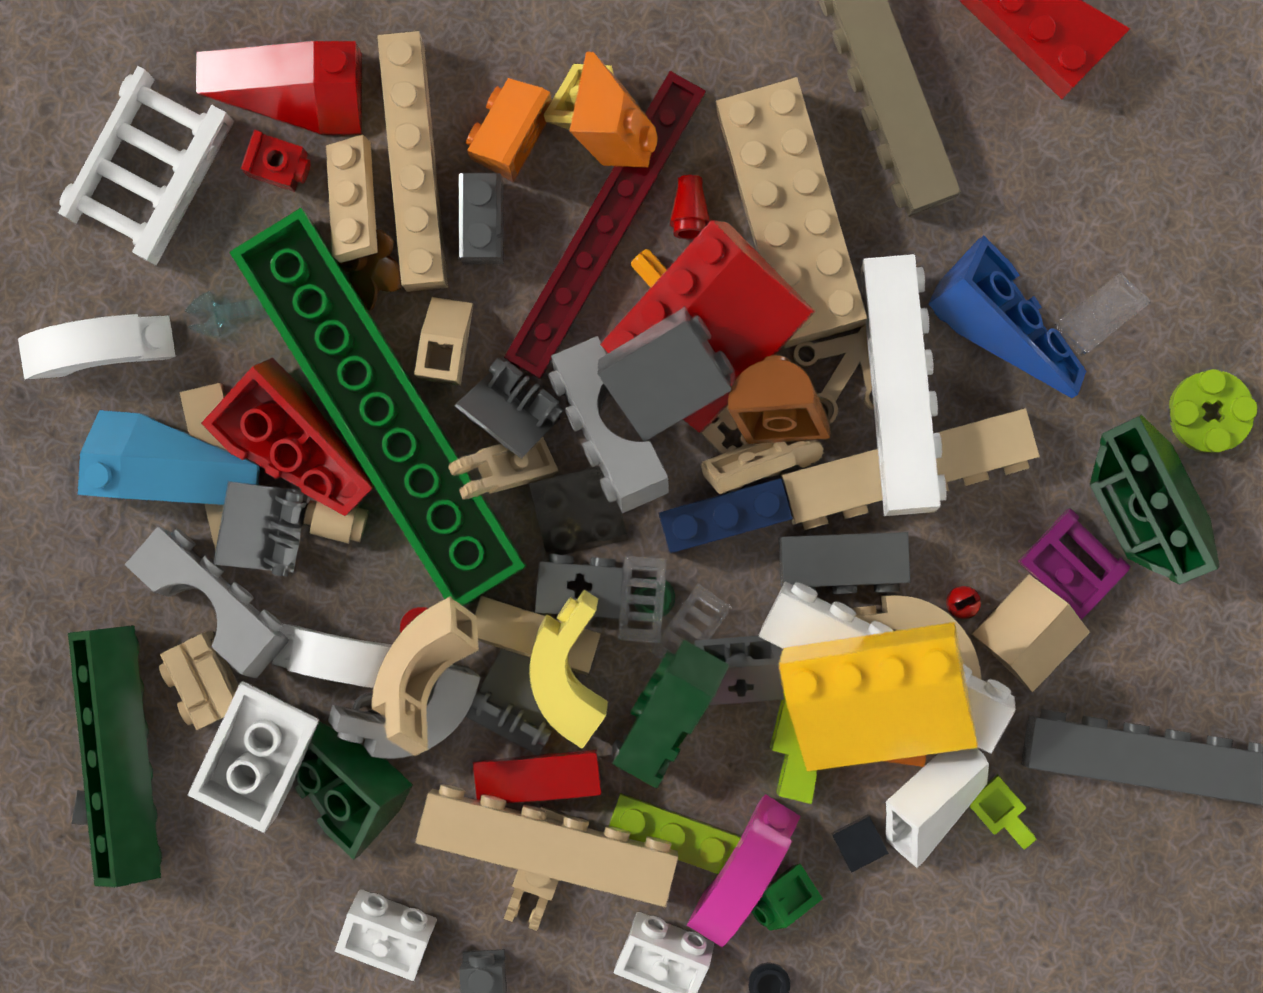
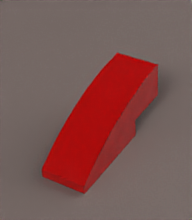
M597 749L473 762L477 800H481L482 795H489L507 801L506 803L595 796L601 795L602 792Z

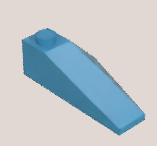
M99 410L80 452L78 495L224 505L228 481L259 485L260 466L248 459L241 460L223 448L213 446L190 436V434L182 430L162 424L143 413Z

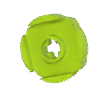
M1211 369L1187 377L1175 388L1169 403L1172 421L1170 424L1175 436L1186 447L1196 452L1218 453L1238 446L1248 436L1258 407L1249 389L1240 379L1230 373ZM1205 402L1210 405L1215 402L1219 404L1220 409L1218 412L1221 415L1219 421L1216 419H1211L1208 422L1204 420L1203 417L1206 411L1202 406Z

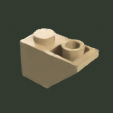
M436 297L431 298L421 331L414 373L420 380L461 386L473 303Z

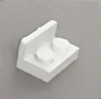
M359 890L348 911L335 952L414 981L437 919L419 909L409 908L388 900L382 895Z
M637 912L629 936L617 960L614 974L661 993H697L709 969L714 943L696 932H688L668 924L659 917Z

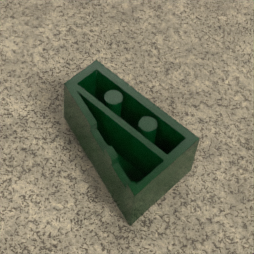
M686 640L682 641L675 654L667 650L658 668L652 674L630 711V714L634 715L636 719L612 764L657 789L671 761L674 762L681 750L679 749L680 745L688 734L691 735L714 698L729 664Z

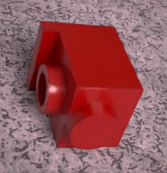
M254 130L241 170L250 178L295 192L298 182L304 184L306 181L311 160L307 159L308 153L302 146ZM282 154V164L277 167L271 166L270 162L273 155Z

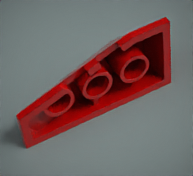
M308 41L197 52L196 93L198 95L243 110L246 109L282 123L286 122L319 135H362V52L356 41Z
M274 358L252 366L201 422L230 454L241 460L248 459L265 468V473L276 479L281 477L298 486L303 494L344 516L348 515L375 487L304 389Z

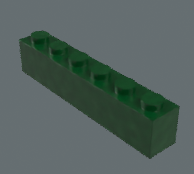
M135 625L68 633L94 886L121 887L161 878L160 864L162 862V852L157 842L156 832L158 813L153 803L151 781L153 778V768L148 757L147 738L149 729L144 719L142 700L144 684L139 672L138 655L140 644L135 634Z

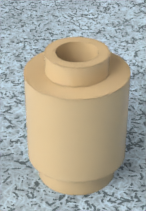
M310 500L304 524L311 525L310 534L347 544L350 543V540L361 542L369 510L359 508L358 504L348 515L344 516L318 501Z

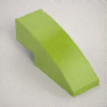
M784 693V700L780 702L770 743L772 751L785 754L776 793L780 797L812 804L817 770H806Z

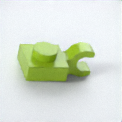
M997 774L987 782V785L969 807L994 835L1005 828L1025 850L1037 840L1032 831L1018 817L1027 808Z

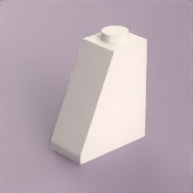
M978 748L939 753L886 801V842L916 868L925 861L987 785L989 763L984 754Z

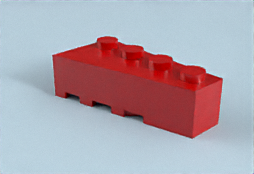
M959 0L1061 99L1131 29L1082 0Z

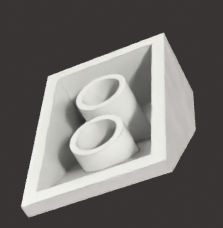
M242 681L190 788L188 796L265 833L280 812L320 719Z

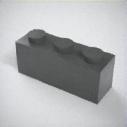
M908 532L779 537L780 587L783 586L785 581L792 585L798 582L809 586L815 591V586H832V594L858 593L857 585L874 584V592L900 591L899 583H910Z

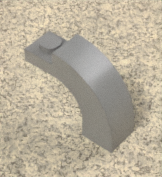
M452 664L439 676L432 687L426 708L428 749L447 738L468 713L480 681V676L471 668ZM332 705L328 722L338 732V737L356 743H362L363 738H365L363 746L372 757L402 758L412 756V754L387 739L385 732L386 717L383 715Z

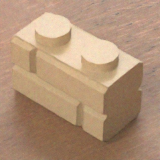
M213 631L204 632L160 654L164 662L159 665L160 673L168 687H176L182 700L177 703L179 713L187 725L194 724L196 731L224 718L239 687L228 662L212 648L215 639Z

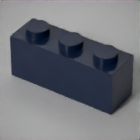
M781 478L658 513L669 554L793 519Z

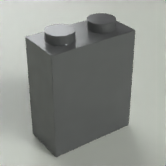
M685 307L598 359V376L644 442L732 390L730 374L734 372L732 365L723 351L714 352L707 341L711 338V335L705 323L698 315L692 318Z

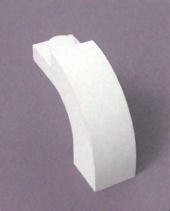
M138 314L86 319L46 327L18 338L24 379L64 377L73 372L95 366L124 362L166 360L176 356L169 316L138 317Z
M283 624L280 631L289 641L275 656L272 664L299 674L374 688L381 664L392 644L347 638L296 625Z

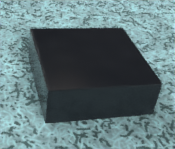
M868 814L831 833L851 873L889 854Z

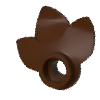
M376 229L378 253L342 263L338 261L340 267L344 271L349 272V281L368 311L374 309L379 290L395 292L402 288L400 267L390 256L394 241L386 232Z

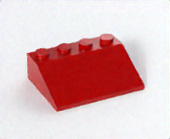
M711 220L600 345L610 353L685 307L692 318L698 315L705 323L711 335V338L707 341L716 353L721 350L728 358L734 370L730 374L732 387L737 377L748 367L764 361L768 356L775 355L816 311L729 223ZM730 391L683 420L699 433H702L726 408Z

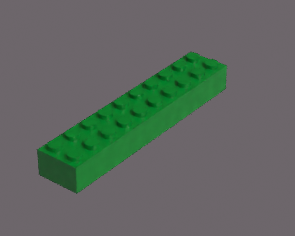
M299 208L231 250L229 253L444 599L451 597L464 607L527 568L528 566L483 494L469 499L462 498L459 489L464 487L465 484L474 481L469 472L452 475L448 466L450 463L460 459L339 263L332 257L331 250L309 215L302 208Z

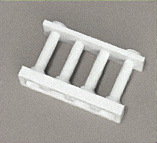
M137 66L134 74H129L124 79L119 90L121 98L74 184H69L63 191L60 198L61 208L58 213L76 224L81 214L85 213L133 239L135 247L132 252L156 266L232 127L234 120L225 111L213 105L210 106L207 114L202 113L199 115L153 91L150 87L155 79L145 69ZM141 104L192 129L194 138L188 149L179 151L131 126L130 124ZM124 140L173 166L175 173L168 186L164 185L160 188L110 162L121 141ZM102 176L153 202L155 210L148 223L143 222L139 224L91 198Z

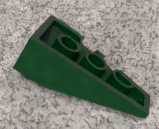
M319 721L296 775L299 784L294 788L301 799L306 796L310 798L321 814V817L316 820L318 824L354 860L361 855L399 813L413 784L385 758L372 757L363 745L338 737V732Z

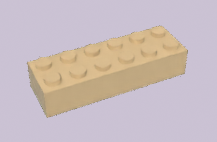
M792 78L716 100L717 115L756 251L816 311L787 341L784 349L865 326L867 316L798 78Z

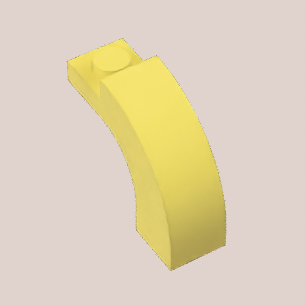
M586 590L581 593L577 601L572 597L568 599L557 617L561 623L546 614L537 632L530 660L531 688L540 711L558 733L582 749L606 717L608 706L607 700L579 682L569 664L568 652L597 609L598 598Z

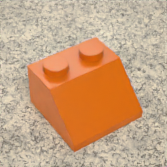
M586 52L570 132L602 166L648 167L651 152L655 150L657 145L655 126L594 52Z
M510 78L507 79L503 88L497 86L486 104V108L490 111L482 124L476 122L467 137L466 145L470 146L467 150L470 159L495 173L501 174L502 177L514 183L547 124L544 113L552 101L550 92L542 87Z

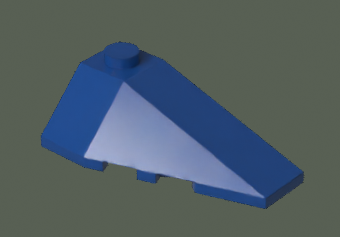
M983 235L938 282L928 305L934 310V313L941 321L946 322L959 335L1068 397L1074 398L1079 394L1086 374L1085 368L1060 332L1056 329L1047 330L1042 323L1041 314L1038 311L1042 306L1035 296L1029 300L1025 299L1013 282L1014 279L1020 276L1012 263Z

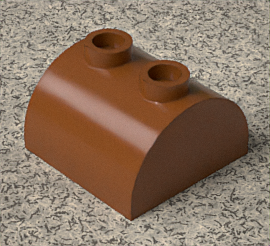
M779 355L768 356L764 361L758 362L744 370L733 383L728 398V411L747 444L830 438L829 419L808 375L799 366L789 362L788 358Z

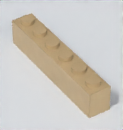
M419 31L377 35L401 285L407 292L448 288L424 43Z
M1026 408L937 432L940 433L942 442V457L936 458L937 475H944L946 491H949L947 482L963 478L965 486L989 480L987 471L1003 467L1005 475L1029 469L1028 460L1040 457ZM878 449L791 472L779 477L782 479L793 518L791 519L792 525L802 522L804 530L829 524L826 515L842 511L844 519L869 513L867 504L883 500Z
M441 784L439 790L432 789L428 792L416 844L666 907L678 860V851L670 849L672 843L669 841L647 837L646 843L629 839V831L606 826L604 832L589 829L588 821L572 816H564L563 822L546 818L548 811L533 806L523 805L522 811L505 807L506 800L494 796L482 795L481 800L464 797V789L451 785Z

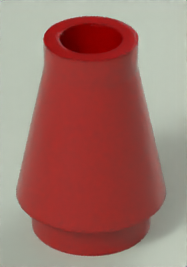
M683 175L678 178V188L669 225L673 228V235L675 237L694 240L709 224L710 218L703 191V178L698 175Z

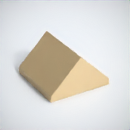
M1028 574L978 626L972 635L1021 683L1033 692L1090 632L1066 601Z

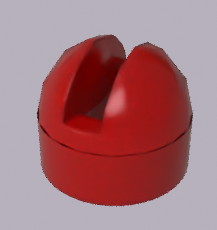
M969 586L955 587V590L952 589L946 599L948 611L959 619L974 617L981 607V598L978 592ZM973 595L974 603L960 610L956 609L955 603Z

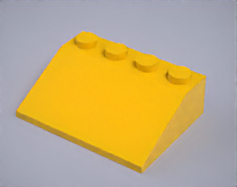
M955 622L783 648L779 669L787 707L807 771L978 748Z

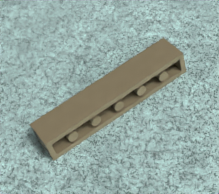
M819 0L824 15H831L836 26V30L832 31L835 46L840 55L846 53L851 68L847 69L850 85L855 93L861 92L866 107L862 108V115L865 124L870 132L876 131L881 145L876 147L879 161L884 170H891L896 184L891 185V190L898 208L905 207L909 217L955 200L961 193V190L888 0Z

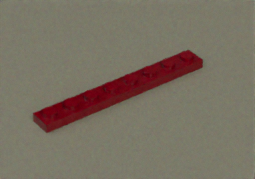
M669 71L645 112V115L655 126L657 132V145L655 150L651 152L648 167L614 166L505 354V360L510 361L512 364L541 380L552 361L551 355L556 354L703 100L706 94L704 89Z

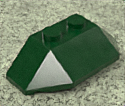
M1142 415L1102 433L1090 487L1127 559L1155 573L1166 576L1169 580L1179 585L1218 569L1220 565L1211 519L1173 445Z

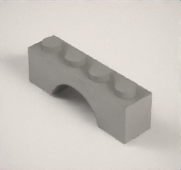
M598 336L551 355L554 371L548 373L557 396L559 397L564 394L570 405L565 408L572 428L574 431L582 429L587 440L582 445L589 463L592 467L599 464L604 478L600 479V483L606 498L610 503L617 501L622 513L668 494V476L650 441L636 442L620 438L612 433L601 420V408L611 393L597 374L598 359L605 356L606 352L600 345L601 342Z
M157 527L126 562L125 566L153 592L167 597H172L177 593L190 589H200L214 605L217 615V631L212 648L241 675L257 678L289 641L280 631L283 624L267 610L263 609L260 613L251 605L250 602L254 597L236 582L230 585L221 577L225 572L220 565H214L213 559L207 555L203 558L197 555L192 550L196 545L195 542L177 528L174 532H170Z

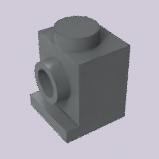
M505 949L462 952L463 962L459 969L460 993H507Z

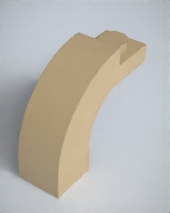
M883 595L881 596L883 612L877 613L876 605L851 608L856 612L855 617L869 624L872 621L880 622L892 630H905L955 622L962 662L971 669L973 676L981 679L978 657L970 638L953 617L934 604L909 596Z
M451 597L425 610L401 632L381 664L373 689L372 709L386 717L385 732L387 739L414 756L428 750L426 708L429 694L435 682L453 663L479 650L476 615Z

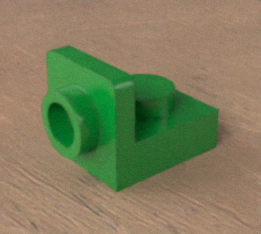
M799 863L791 866L769 883L753 908L752 913L756 920L769 931L787 928L823 898Z

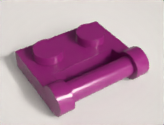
M1069 508L1021 557L1018 563L1035 579L1066 601L1082 620L1129 571L1131 566L1122 557L1117 559L1077 521L1079 516ZM1065 533L1105 570L1104 575L1100 579L1059 541Z

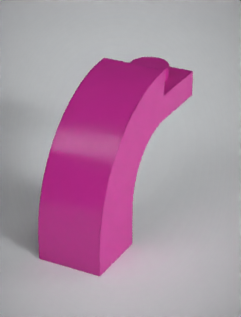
M765 794L757 804L726 864L701 895L687 926L723 947L744 923L772 880L792 843L790 838L801 816Z

